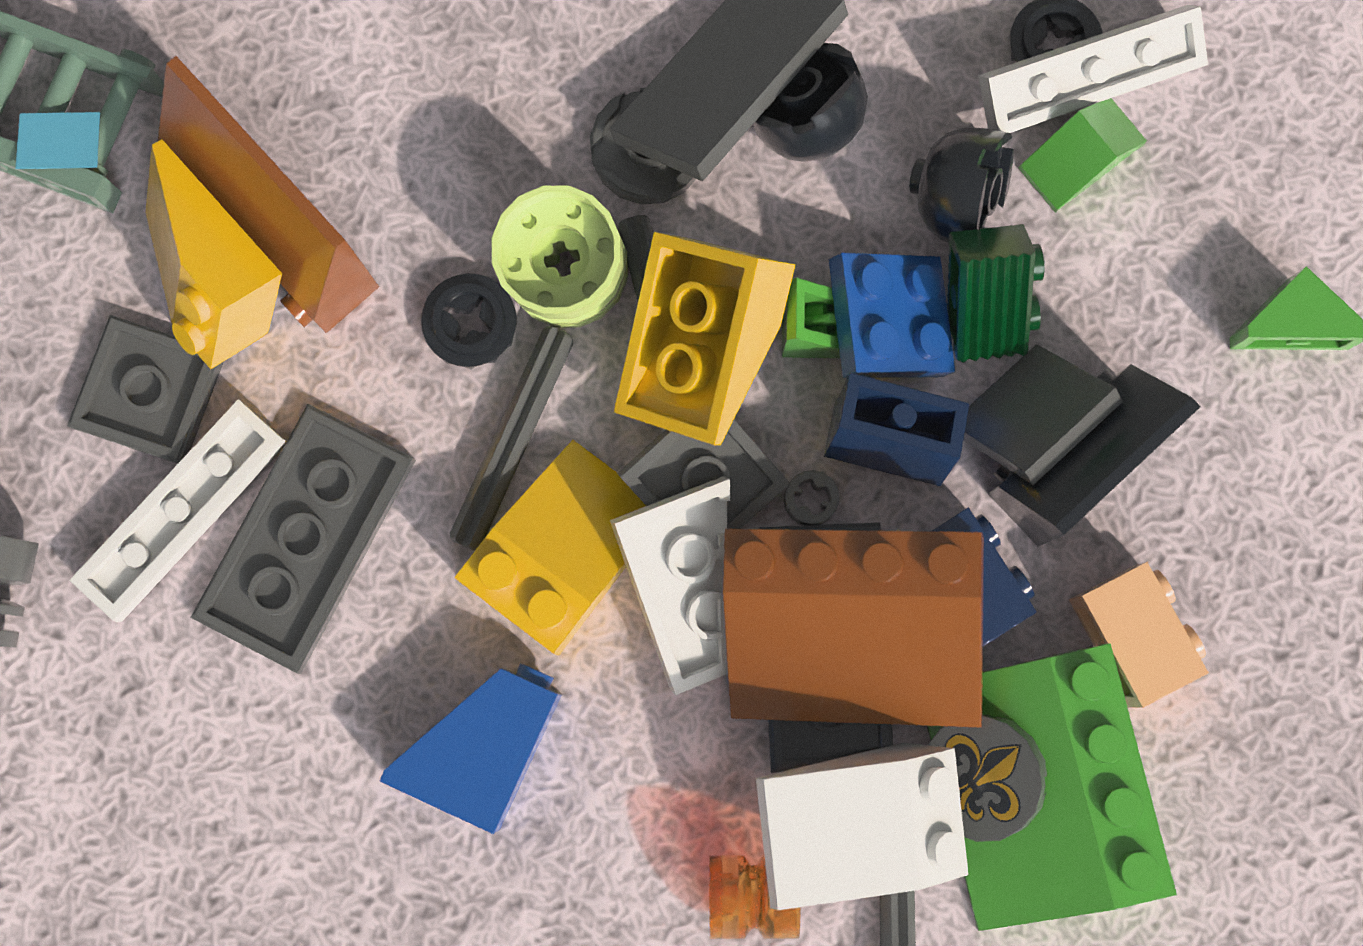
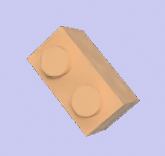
M1148 562L1132 566L1069 599L1093 645L1111 643L1128 708H1144L1209 673L1201 658L1205 657L1206 653L1199 636L1188 624L1182 625L1171 603L1175 602L1172 587L1159 570L1152 571Z

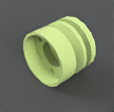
M569 185L538 187L516 198L501 214L492 235V265L502 288L533 319L555 328H580L603 318L620 300L628 280L627 251L610 212L592 194ZM569 251L574 260L580 261L571 264L570 275L562 276L557 268L551 266L560 263V253Z

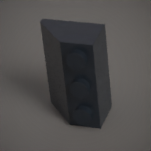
M1132 364L1115 376L1105 369L1097 377L1116 387L1123 402L1034 485L1001 465L993 473L1000 483L988 495L1039 547L1064 536L1201 406L1191 396Z

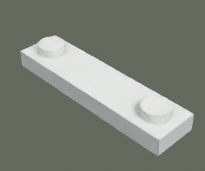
M1185 5L978 75L988 129L1011 133L1208 65L1201 7Z
M238 399L69 581L110 619L122 622L279 453L287 441Z

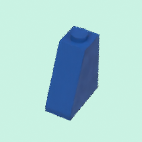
M520 663L516 673L501 668L384 770L379 781L491 834H495L503 825L562 694L549 689L554 678L523 663Z

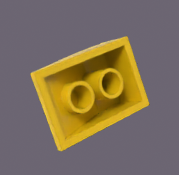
M162 139L155 142L151 146L145 213L172 323V331L180 346L188 354L195 355L197 353L205 364L212 369L268 333L282 273Z
M654 232L614 413L712 445H721L781 326L795 264L697 239Z
M572 439L491 529L454 578L550 652L559 656L626 568L610 520L643 508L646 505L619 477L615 470Z

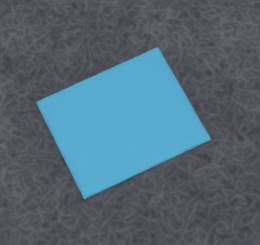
M100 112L20 113L15 169L97 168Z

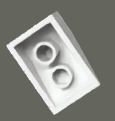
M900 743L756 778L769 902L772 909L783 910L921 890L968 875L954 748Z

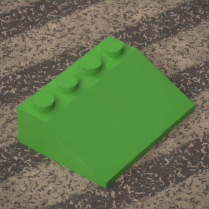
M1111 643L1089 646L983 671L982 715L1000 716L1014 721L1032 736L1045 759L1047 777H1045L1046 787L1044 794L1046 793L1043 807L1028 827L1001 841L976 842L964 837L968 875L964 876L977 930L983 931L1117 910L1177 895ZM927 726L930 741L944 726Z

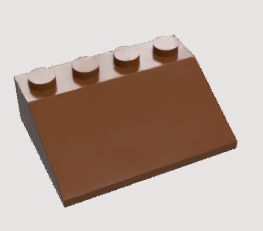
M177 56L166 63L157 141L162 139L281 271L280 284L286 289L288 294L280 302L303 327H306L314 320L325 333H328L377 290L379 285L340 233Z
M725 529L723 599L731 719L982 728L984 537L982 532Z

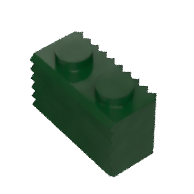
M1024 224L950 232V243L948 244L947 309L952 347L956 359L965 363L968 359L977 361L980 357L989 360L992 356L1000 359L1004 355L1013 357L1016 353L1022 356L1026 355L1029 349L1030 331L1039 330L1041 324L1039 301L1037 296L1033 294V281L1043 280L1045 272L1044 255L1041 245L1039 243L1032 244Z

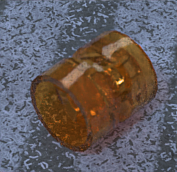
M709 855L710 939H745L751 929H757L763 939H799L801 907L783 910L770 908L764 855L757 865H750L744 855Z

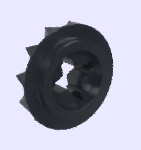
M1034 0L1019 12L1013 22L1008 36L1011 45V61L1019 62L1054 50H1043V48L1037 50L1038 46L1042 45L1047 37V27L1056 38L1066 37L1068 39L1073 37L1065 45L1067 46L1102 34L1101 25L1095 14L1078 0Z
M471 273L450 277L436 286L427 297L421 315L422 332L431 350L445 363L471 370L476 366L486 363H495L497 358L508 347L512 346L513 336L518 323L514 303L502 286L487 276ZM483 301L480 305L479 318L491 332L488 334L484 331L480 333L476 330H471L458 343L461 326L454 316L449 313V310L457 314L461 312L469 315L474 307L478 308L480 302Z

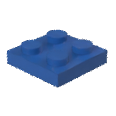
M840 253L828 259L843 378H847L849 373L869 378L944 377L956 372L941 256Z

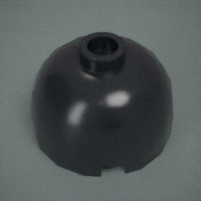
M824 43L754 122L752 126L756 134L768 148L788 160L806 162L829 157L839 152L854 139L864 123L868 95L865 83L851 51L839 44Z
M988 128L957 129L947 132L936 141L926 159L918 158L915 161L910 176L909 190L911 194L918 195V211L927 229L940 240L950 243V232L983 229L987 217L994 213L997 204L1002 208L1004 207L1011 180L1014 149L1002 146L1012 139L1011 133Z

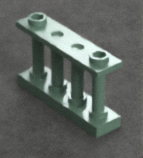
M0 11V37L7 39L0 54V116L31 49L61 59L37 113H65L85 69L115 80L100 112L97 168L15 169L17 142L0 136V171L114 213L122 192L106 178L109 171L104 168V165L138 89L163 97L164 82L154 71L156 65L148 58L134 51L122 49L120 54L117 55Z

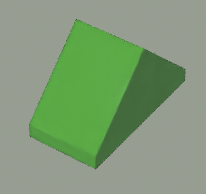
M1110 98L1079 110L1019 166V170L1056 213L1143 146L1147 140L1113 99Z
M1306 266L1287 279L1230 337V349L1349 350L1363 342V319Z
M800 278L792 279L782 319V358L840 359L831 287Z

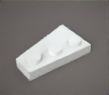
M724 476L610 520L670 690L675 695L728 674L723 577L725 529H727V501H730V479Z

